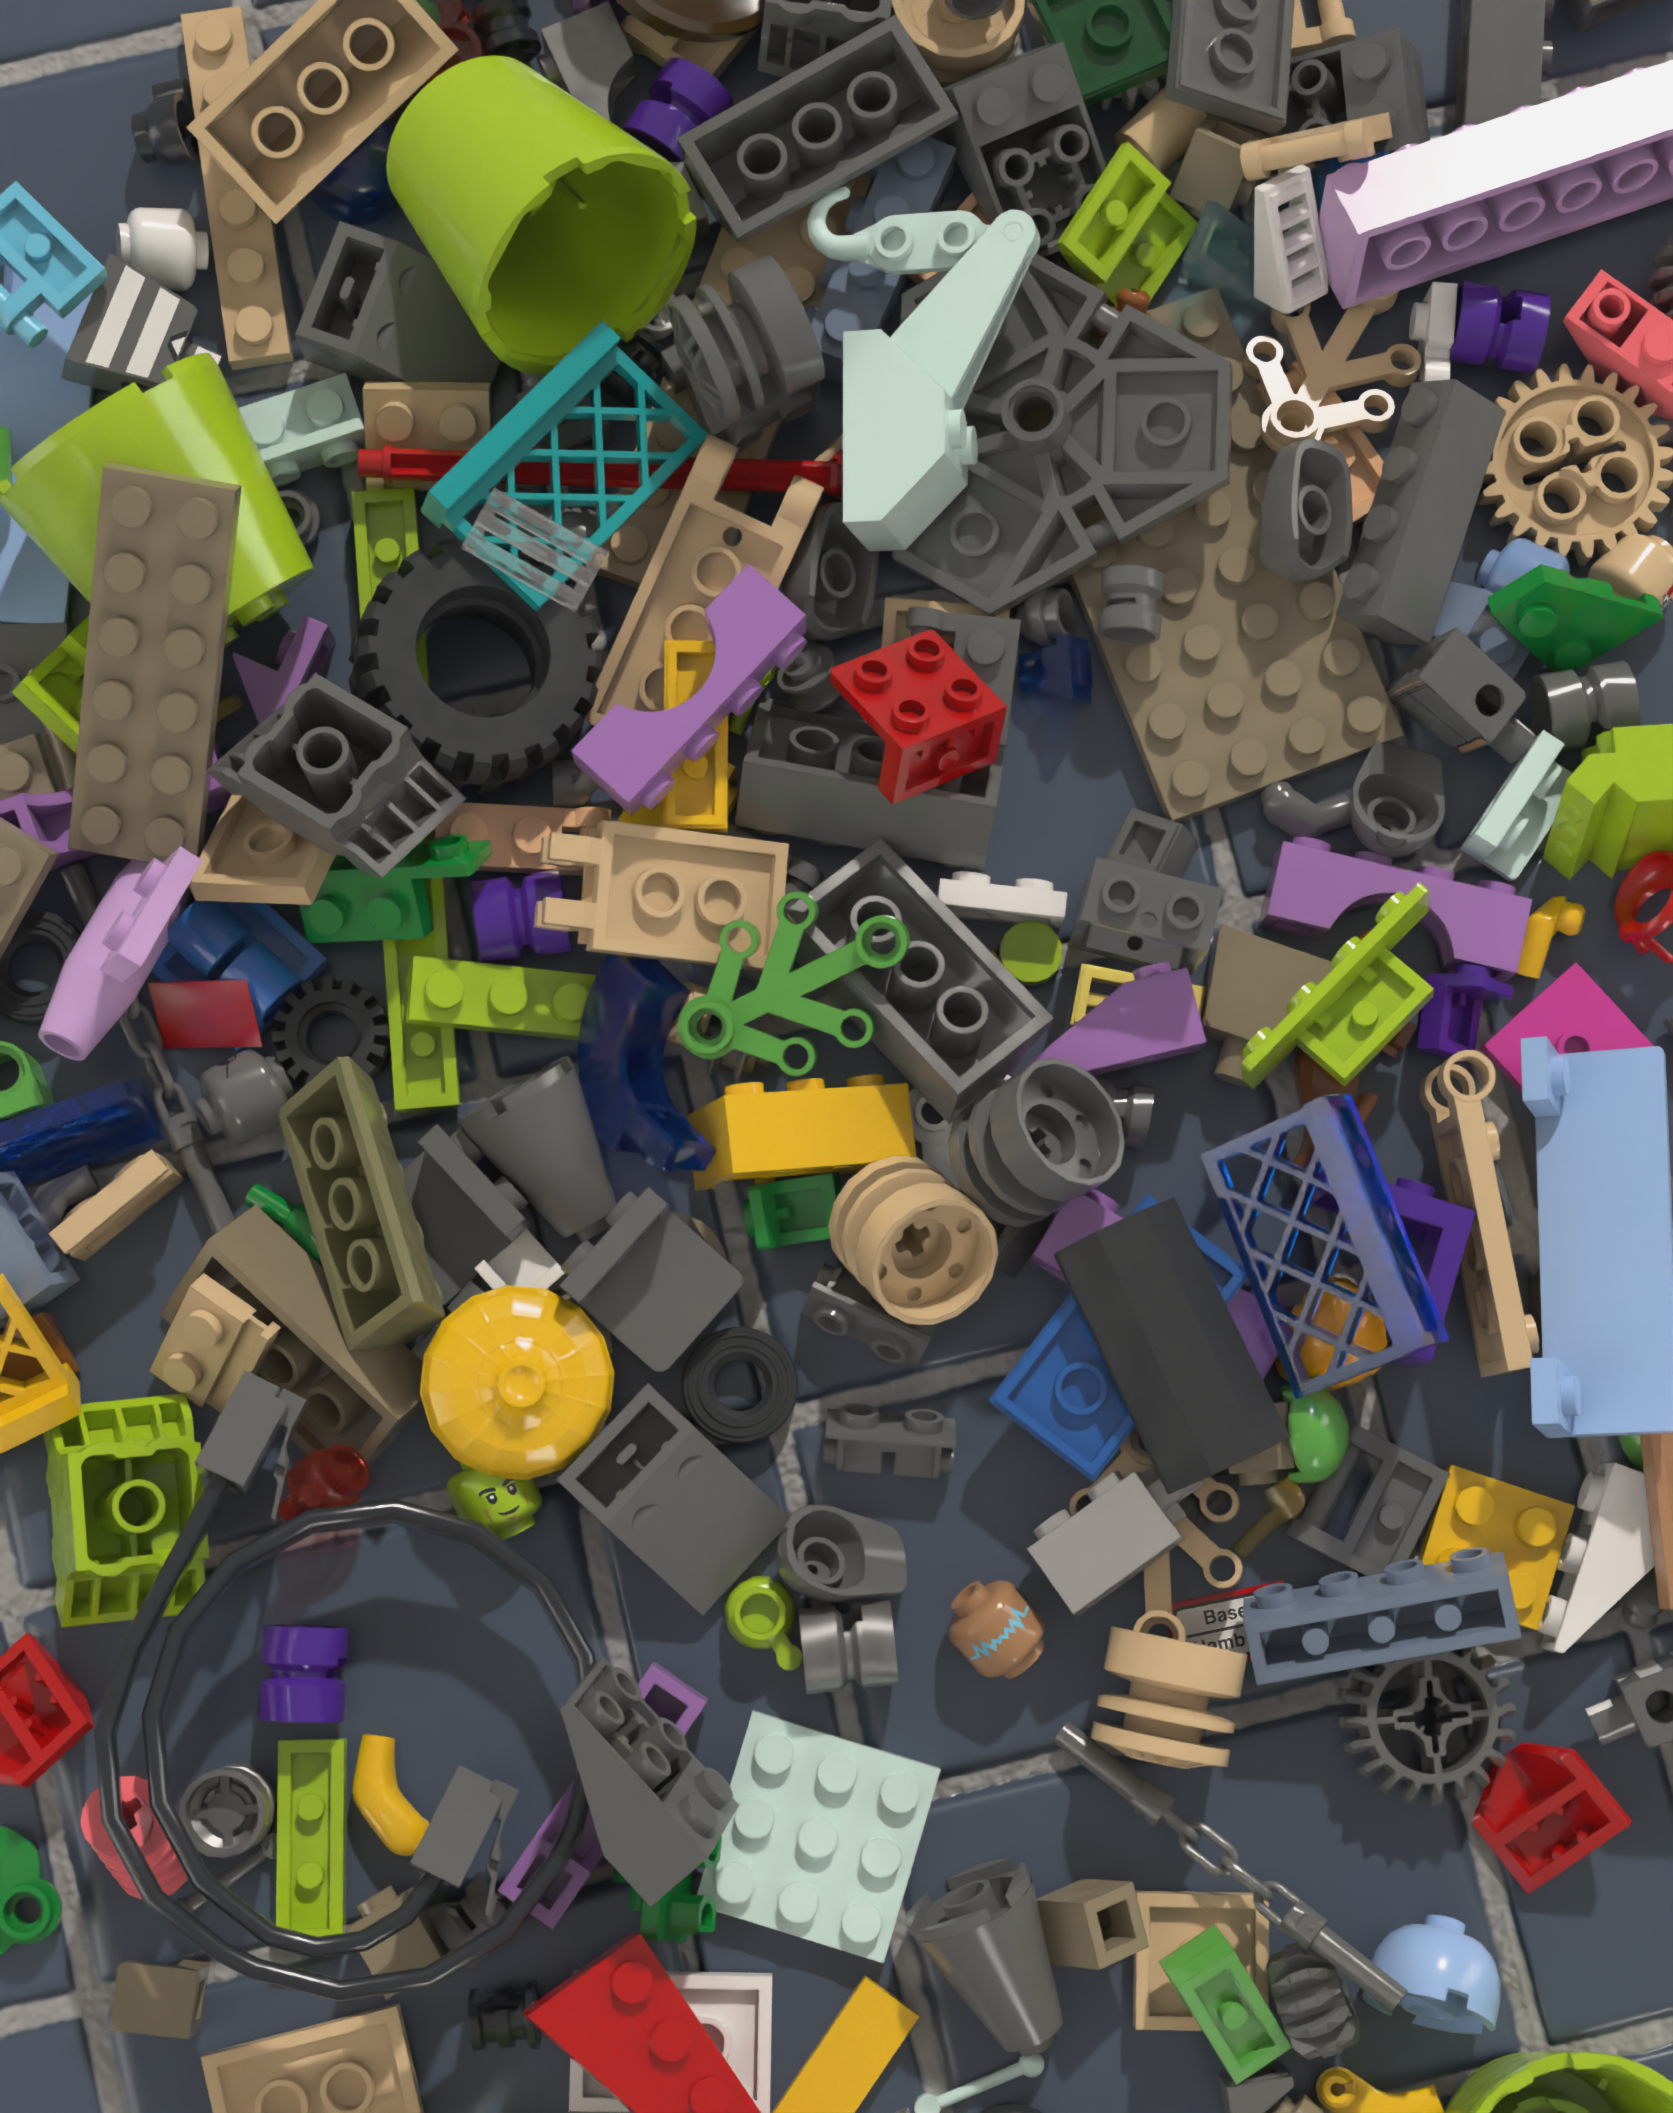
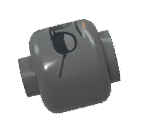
M248 1049L207 1069L199 1079L202 1097L193 1103L203 1126L211 1136L221 1131L231 1142L240 1145L280 1125L278 1118L280 1107L293 1097L295 1093L284 1069L272 1054L264 1058L255 1050Z

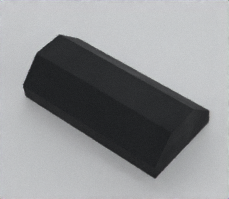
M1174 1197L1106 1226L1054 1254V1258L1167 1494L1174 1493L1208 1478L1290 1437Z

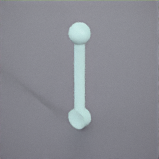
M1039 2053L1032 2056L1021 2055L1018 2063L939 2096L923 2093L915 2100L914 2111L915 2113H940V2110L1019 2076L1037 2077L1044 2070V2059Z

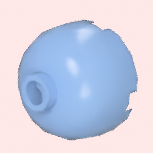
M1427 1915L1424 1925H1404L1390 1932L1374 1950L1371 1962L1408 1990L1399 2005L1407 2012L1417 2015L1412 2024L1450 2033L1471 2035L1482 2034L1483 2025H1485L1492 2032L1496 2028L1500 2006L1501 1981L1496 1964L1482 1943L1464 1934L1465 1924L1459 1920L1442 1915ZM1363 1990L1362 1997L1368 2005L1384 2014L1392 2016L1391 2011Z

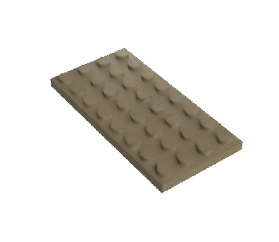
M1217 286L1148 310L1147 313L1154 320L1223 357L1232 364L1230 484L1184 511H1179L1168 520L1158 523L1147 532L1137 535L1136 538L1124 545H1121L1119 540L1112 542L1097 551L1099 559L1079 568L1078 571L1068 576L1166 819L1177 823L1260 793L1265 787L1279 781L1290 782L1368 753L1373 744L1378 740L1380 744L1386 742L1395 743L1404 735L1360 629L1335 615L1343 593V588L1335 569L1333 568L1324 575L1314 579L1298 582L1279 579L1262 564L1260 559L1261 504L1270 465L1277 452L1272 450L1262 438L1260 425L1267 405L1254 387L1257 385L1256 379L1250 376L1244 369L1243 360L1245 353ZM1090 335L1085 343L1099 350L1106 337L1097 338ZM1037 408L1031 411L1025 417L1022 429L1028 432H1038L1046 428L1052 421L1054 411L1049 408ZM1098 503L1076 515L1083 529L1106 517ZM1116 565H1139L1154 568L1165 575L1164 594L1156 603V613L1162 618L1158 641L1140 645L1119 644L1104 640L1097 635L1099 613L1106 608V597L1101 593L1104 569Z

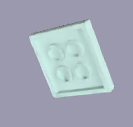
M753 1710L730 1783L733 1798L739 1806L721 1835L720 1861L716 1869H704L697 1895L714 1896L717 1912L884 1963L941 1769Z

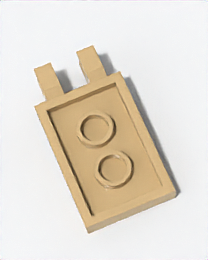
M608 820L598 822L597 829L587 828V836L552 832L549 834V837L544 836L541 838L539 864L584 868L581 901L545 897L543 901H537L534 928L564 932L578 931L577 944L587 945L586 951L716 966L722 950L719 944V936L723 927L732 921L747 920L758 928L761 935V944L754 955L745 958L742 969L763 971L779 923L777 906L781 898L785 896L789 844ZM736 927L730 933L729 942L734 950L744 952L751 944V937L747 930Z

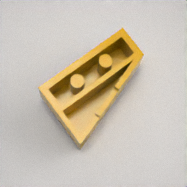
M871 1074L846 1079L847 1087L825 1088V1081L822 1078L791 1081L786 1083L787 1091L764 1093V1085L761 1082L739 1083L726 1086L724 1096L687 1115L695 1191L715 1189L714 1185L732 1180L754 1179L755 1184L775 1181L774 1177L819 1175L839 1172V1175L858 1173L868 1164L891 1156L917 1157L908 1083L885 1084L884 1075Z

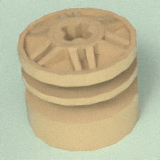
M891 1156L868 1164L847 1181L833 1204L828 1225L833 1252L843 1266L854 1275L861 1285L866 1287L871 1296L888 1314L907 1324L934 1325L957 1317L979 1299L993 1277L998 1257L994 1227L983 1211L965 1194L959 1192L955 1185L946 1179L936 1167L918 1157Z
M1111 1626L1103 1669L1131 1681L1129 1694L1098 1695L1096 1705L1125 1712L1123 1726L1093 1721L1090 1738L1112 1746L1124 1753V1756L1182 1769L1211 1765L1227 1767L1230 1750L1203 1743L1201 1740L1203 1729L1233 1734L1235 1723L1208 1712L1209 1698L1240 1697L1248 1654Z

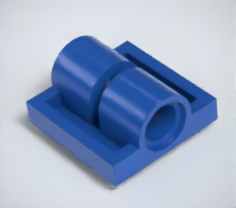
M195 901L171 926L168 931V943L151 971L163 982L247 979L261 1035L274 1022L273 1019L277 1009L283 1011L287 1005L283 999L290 992L296 995L303 990L300 984L308 980L313 981L330 962L267 903ZM249 1047L233 1048L240 1053L244 1050H247Z

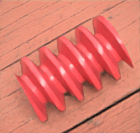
M122 1776L120 1778L124 1819L163 1892L168 1896L172 1895L183 1886L188 1877L150 1808L147 1780L138 1776ZM98 1787L90 1794L82 1809L80 1825L84 1837L119 1885L130 1896L142 1900L102 1825Z

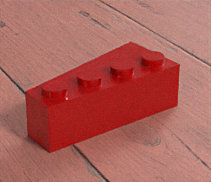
M630 1932L521 2013L631 2113H761L640 1933Z

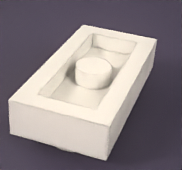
M968 871L954 872L952 880L940 878L937 897L958 918L1018 924L1024 921H1039L1055 929H1060L1065 918L1067 892L1053 891V883L1046 880L1022 878L1016 880L1015 886L990 884V876Z

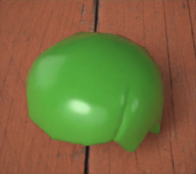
M1303 1384L1284 1385L1280 1387V1396L1282 1402H1287L1289 1444L1294 1460V1468L1286 1469L1289 1480L1295 1483H1316L1325 1480L1339 1468L1349 1447V1424L1340 1401L1320 1386Z

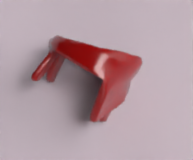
M1655 850L1640 858L1623 879L1614 903V918L1619 927V937L1625 942H1630L1639 955L1644 956L1650 950L1668 964L1673 962V956L1653 937L1666 930L1673 923V851ZM1668 888L1671 891V895L1661 912L1647 922L1637 923L1636 916L1642 904L1659 890Z

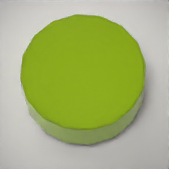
M1024 921L1015 924L1005 933L999 946V961L1022 985L1036 986L1047 982L1056 973L1062 960L1063 947L1059 936L1050 926L1039 921Z

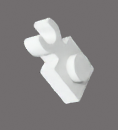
M1433 281L1423 302H1415L1410 317L1409 338L1410 340L1419 341L1418 352L1422 359L1417 382L1450 379L1449 358L1450 349L1454 343L1458 284Z

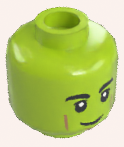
M459 1462L462 1470L452 1475L447 1483V1493L458 1516L482 1522L503 1540L536 1524L532 1514L541 1507L542 1497L534 1478L518 1480L495 1475L489 1476Z

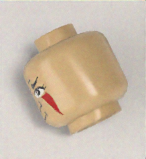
M1631 534L1617 541V545L1613 549L1605 552L1591 566L1587 578L1611 583L1613 594L1636 601L1639 600L1643 593L1654 595L1659 600L1663 610L1673 601V547L1664 539L1654 535Z

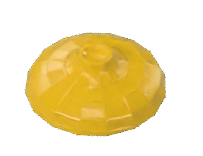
M507 1285L471 1296L441 1321L423 1355L420 1396L430 1430L455 1460L489 1476L495 1475L507 1479L529 1480L564 1469L596 1439L611 1411L615 1372L604 1336L579 1306L547 1289Z

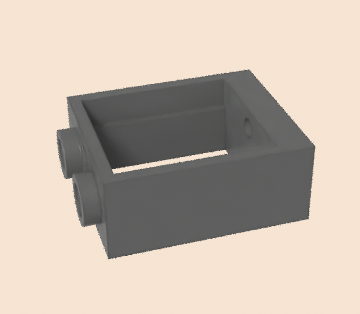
M1096 857L1082 888L1068 947L1144 967L1156 963L1170 962L1172 971L1188 968L1189 976L1191 977L1209 952L1224 889ZM1132 937L1138 938L1142 943L1141 949L1137 951L1131 950L1127 945L1128 939Z

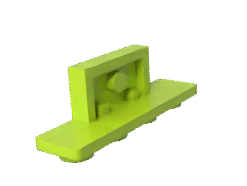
M1419 882L1407 895L1399 891L1391 896L1375 917V921L1378 924L1362 940L1357 936L1349 939L1335 954L1331 961V966L1334 969L1318 985L1310 981L1301 987L1287 1005L1286 1011L1289 1014L1273 1030L1266 1026L1249 1040L1241 1054L1245 1058L1241 1063L1242 1077L1247 1085L1252 1089L1257 1087L1298 1046L1345 1087L1433 998L1434 988L1390 952L1429 911V889Z

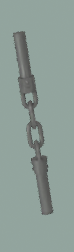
M78 863L62 870L61 876L85 929L97 909L100 899L85 864ZM136 996L133 1003L119 1018V1022L131 1050L143 1060L154 1087L153 1103L161 1119L163 1130L173 1153L179 1154L211 1231L215 1235L234 1221L235 1218L203 1145L207 1140L195 1111L192 1110L183 1088L173 1082L171 1073L162 1055L163 1040L149 1008L140 1002L138 996ZM140 1013L153 1040L144 1042L142 1048L129 1019L134 1020L138 1018ZM153 1059H154V1061H155V1063H156V1065H157V1068H158V1070H159V1073H160V1075H161V1077H162L163 1082L161 1081V1078H160V1076H159V1074H158V1071H157V1069H156V1067H155V1064H154V1062H153ZM175 1094L183 1112L170 1117L163 1100H170Z
M1070 1721L1062 1727L1056 1735L1054 1743L1130 1803V1807L1134 1809L1135 1814L1144 1817L1146 1823L1154 1829L1165 1822L1179 1833V1844L1186 1855L1214 1876H1233L1254 1893L1253 1902L1261 1915L1305 1950L1311 1947L1389 2011L1393 2012L1408 1990L1326 1925L1329 1922L1283 1884L1270 1880L1261 1883L1238 1864L1239 1855L1236 1848L1214 1829L1203 1822L1193 1821L1186 1823L1172 1812L1176 1799L1171 1795L1162 1792L1158 1785L1152 1784L1149 1780L1145 1782ZM1196 1831L1203 1833L1228 1854L1229 1857L1223 1855L1218 1859L1222 1867L1216 1866L1190 1845L1189 1841L1195 1843L1199 1840V1835ZM1271 1891L1277 1892L1293 1905L1283 1919L1264 1904V1901L1271 1902L1274 1899Z

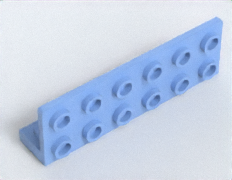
M4 263L0 267V284L12 294L24 281ZM92 293L64 319L59 317L44 302L34 312L33 316L48 330V333L44 340L34 348H30L16 334L8 335L0 328V425L8 428L12 433V466L54 432L92 407L93 387L61 378L65 358ZM12 473V482L14 484L17 479ZM0 505V624L67 622L72 583Z
M1547 1036L1521 1038L1522 1101L1534 1115L1536 1127L1543 1358H1530L1532 1425L1547 1438L1673 1433V1220L1665 1052L1659 1046L1559 1054Z

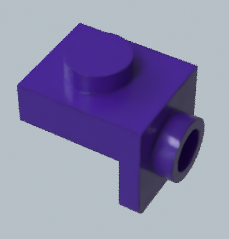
M1456 964L1452 974H1427L1426 982L1434 988L1433 998L1422 1008L1418 1016L1417 1027L1419 1036L1417 1049L1446 1060L1463 1050L1476 1051L1482 1000H1512L1513 986L1491 978L1492 969L1472 964Z

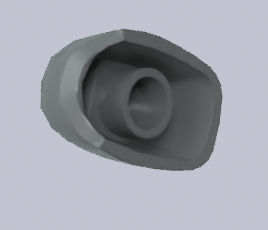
M1307 438L1279 448L1276 457L1270 465L1261 504L1260 559L1263 566L1279 579L1305 582L1324 575L1349 557L1353 529L1350 471L1342 452L1324 441Z
M843 502L828 503L816 508L783 579L781 593L806 614V633L802 637L817 643L841 638L864 627L871 613L875 598L879 551H868L843 523Z

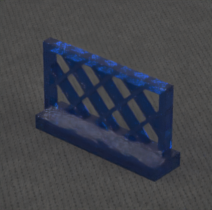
M141 1076L126 1082L120 1080L1 1122L0 1172L14 1171L26 1189L57 1178L84 1164L91 1166L164 1140L165 1136L146 1080Z
M1351 1093L1323 1095L1303 1104V1108L1200 1154L1295 1399L1304 1398L1413 1353L1427 1350L1449 1341ZM1303 1125L1307 1126L1315 1146L1307 1170L1280 1158L1288 1133ZM1271 1140L1267 1152L1256 1147ZM1244 1153L1263 1162L1251 1194L1234 1187L1225 1165V1160ZM1275 1168L1303 1180L1291 1213L1264 1201ZM1322 1168H1324L1327 1179L1320 1176ZM1316 1186L1334 1194L1340 1210L1332 1231L1304 1219ZM1240 1202L1247 1205L1245 1212L1243 1211ZM1259 1211L1287 1223L1275 1255L1258 1248L1252 1234ZM1299 1229L1327 1241L1316 1274L1288 1262ZM1347 1229L1352 1241L1344 1237ZM1340 1248L1357 1255L1364 1269L1357 1293L1328 1280ZM1264 1263L1271 1266L1269 1273L1267 1272ZM1283 1272L1311 1285L1300 1317L1282 1309L1277 1298L1276 1291ZM1323 1291L1352 1304L1340 1336L1312 1323ZM1371 1291L1374 1294L1376 1302L1369 1300ZM1364 1310L1383 1318L1394 1346L1374 1353L1352 1342ZM1288 1324L1295 1327L1293 1335L1291 1334ZM1307 1334L1336 1347L1327 1372L1310 1380L1300 1357ZM1348 1353L1360 1358L1357 1361L1344 1365Z

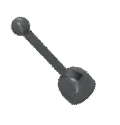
M555 759L551 762L552 807L576 808L583 806L592 798L596 789H601L576 766L574 759Z

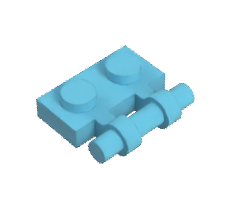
M17 181L0 194V267L5 263L24 281L12 294L0 284V328L8 335L16 334L30 348H34L44 340L48 333V330L33 316L34 312L44 302L59 317L64 319L109 277L105 267Z

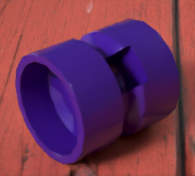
M678 57L669 58L648 89L652 100H641L622 130L664 157L668 162H684L677 138L734 106L733 98L728 90L703 68Z
M1461 280L1457 289L1454 343L1450 349L1449 360L1481 366L1488 358H1494L1495 364L1499 369L1534 374L1545 344L1550 316V295L1513 289L1504 297L1501 296L1498 287L1495 285Z
M560 869L531 873V876L525 877L521 887L515 889L507 877L471 882L474 921L483 963L519 959L524 945L527 944L536 954L543 953V955L572 951L571 931L564 932L534 928L537 901H543L545 897L566 899Z
M263 1625L261 1662L271 1669V1675L262 1680L259 1685V1720L300 1723H335L344 1721L346 1684L336 1677V1671L347 1665L348 1627Z

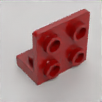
M924 631L831 668L830 683L886 742L878 789L892 805L996 762L1007 706L935 631Z

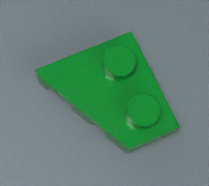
M1543 564L1538 565L1487 597L1492 616L1552 672L1567 669L1576 671L1664 618L1660 602L1654 595L1643 593L1638 601L1613 594L1611 583L1589 577L1575 578L1569 575L1567 571Z

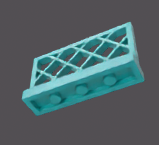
M603 320L428 491L421 508V512L438 529L443 525L450 529L536 612L688 460L708 436V433L617 346L621 338ZM614 370L634 388L635 408L601 407L600 384ZM590 394L591 407L578 406ZM645 400L655 409L645 408ZM564 419L591 420L593 450H558L557 426ZM602 420L636 421L637 451H603ZM646 421L669 422L687 440L675 452H648ZM548 436V449H535ZM521 462H549L550 493H515L514 469ZM559 462L593 463L595 494L560 493ZM604 463L638 464L639 489L633 495L605 494ZM648 465H661L649 477ZM505 479V492H492ZM479 504L506 505L507 537L482 536L465 518ZM516 505L551 506L552 537H517ZM561 506L596 507L597 531L590 538H563ZM606 507H620L608 520L606 519ZM497 549H508V559ZM518 549L553 550L554 574L539 589L519 571ZM563 550H577L564 563Z

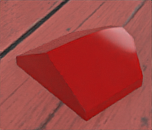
M27 1632L0 1657V1784L29 1788L95 1725L85 1691L36 1637Z
M1522 1742L1504 1754L1506 1763L1503 1767L1492 1764L1488 1775L1490 1783L1483 1789L1471 1822L1529 1895L1629 1827L1632 1820L1575 1749Z

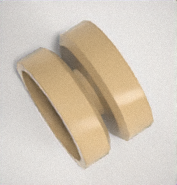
M892 0L890 17L896 14L940 86L944 87L1015 56L1019 31L1024 16L1025 0H1008L1005 7L996 14L975 20L955 15L948 7L947 0Z

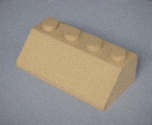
M318 0L187 126V129L269 218L277 224L455 55L459 49L416 0Z

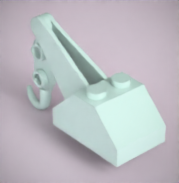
M843 186L817 199L810 208L807 227L809 238L816 250L830 259L856 261L893 275L949 271L891 337L881 329L843 332V523L868 551L906 550L968 485V465H975L977 463L978 443L976 429L974 426H967L963 409L1034 255L1039 249L1040 234L1033 219L1021 210L1003 212L991 225L982 223L973 213L957 210L891 215L853 235H834L827 228L826 215L836 202L847 199L850 196L849 188Z

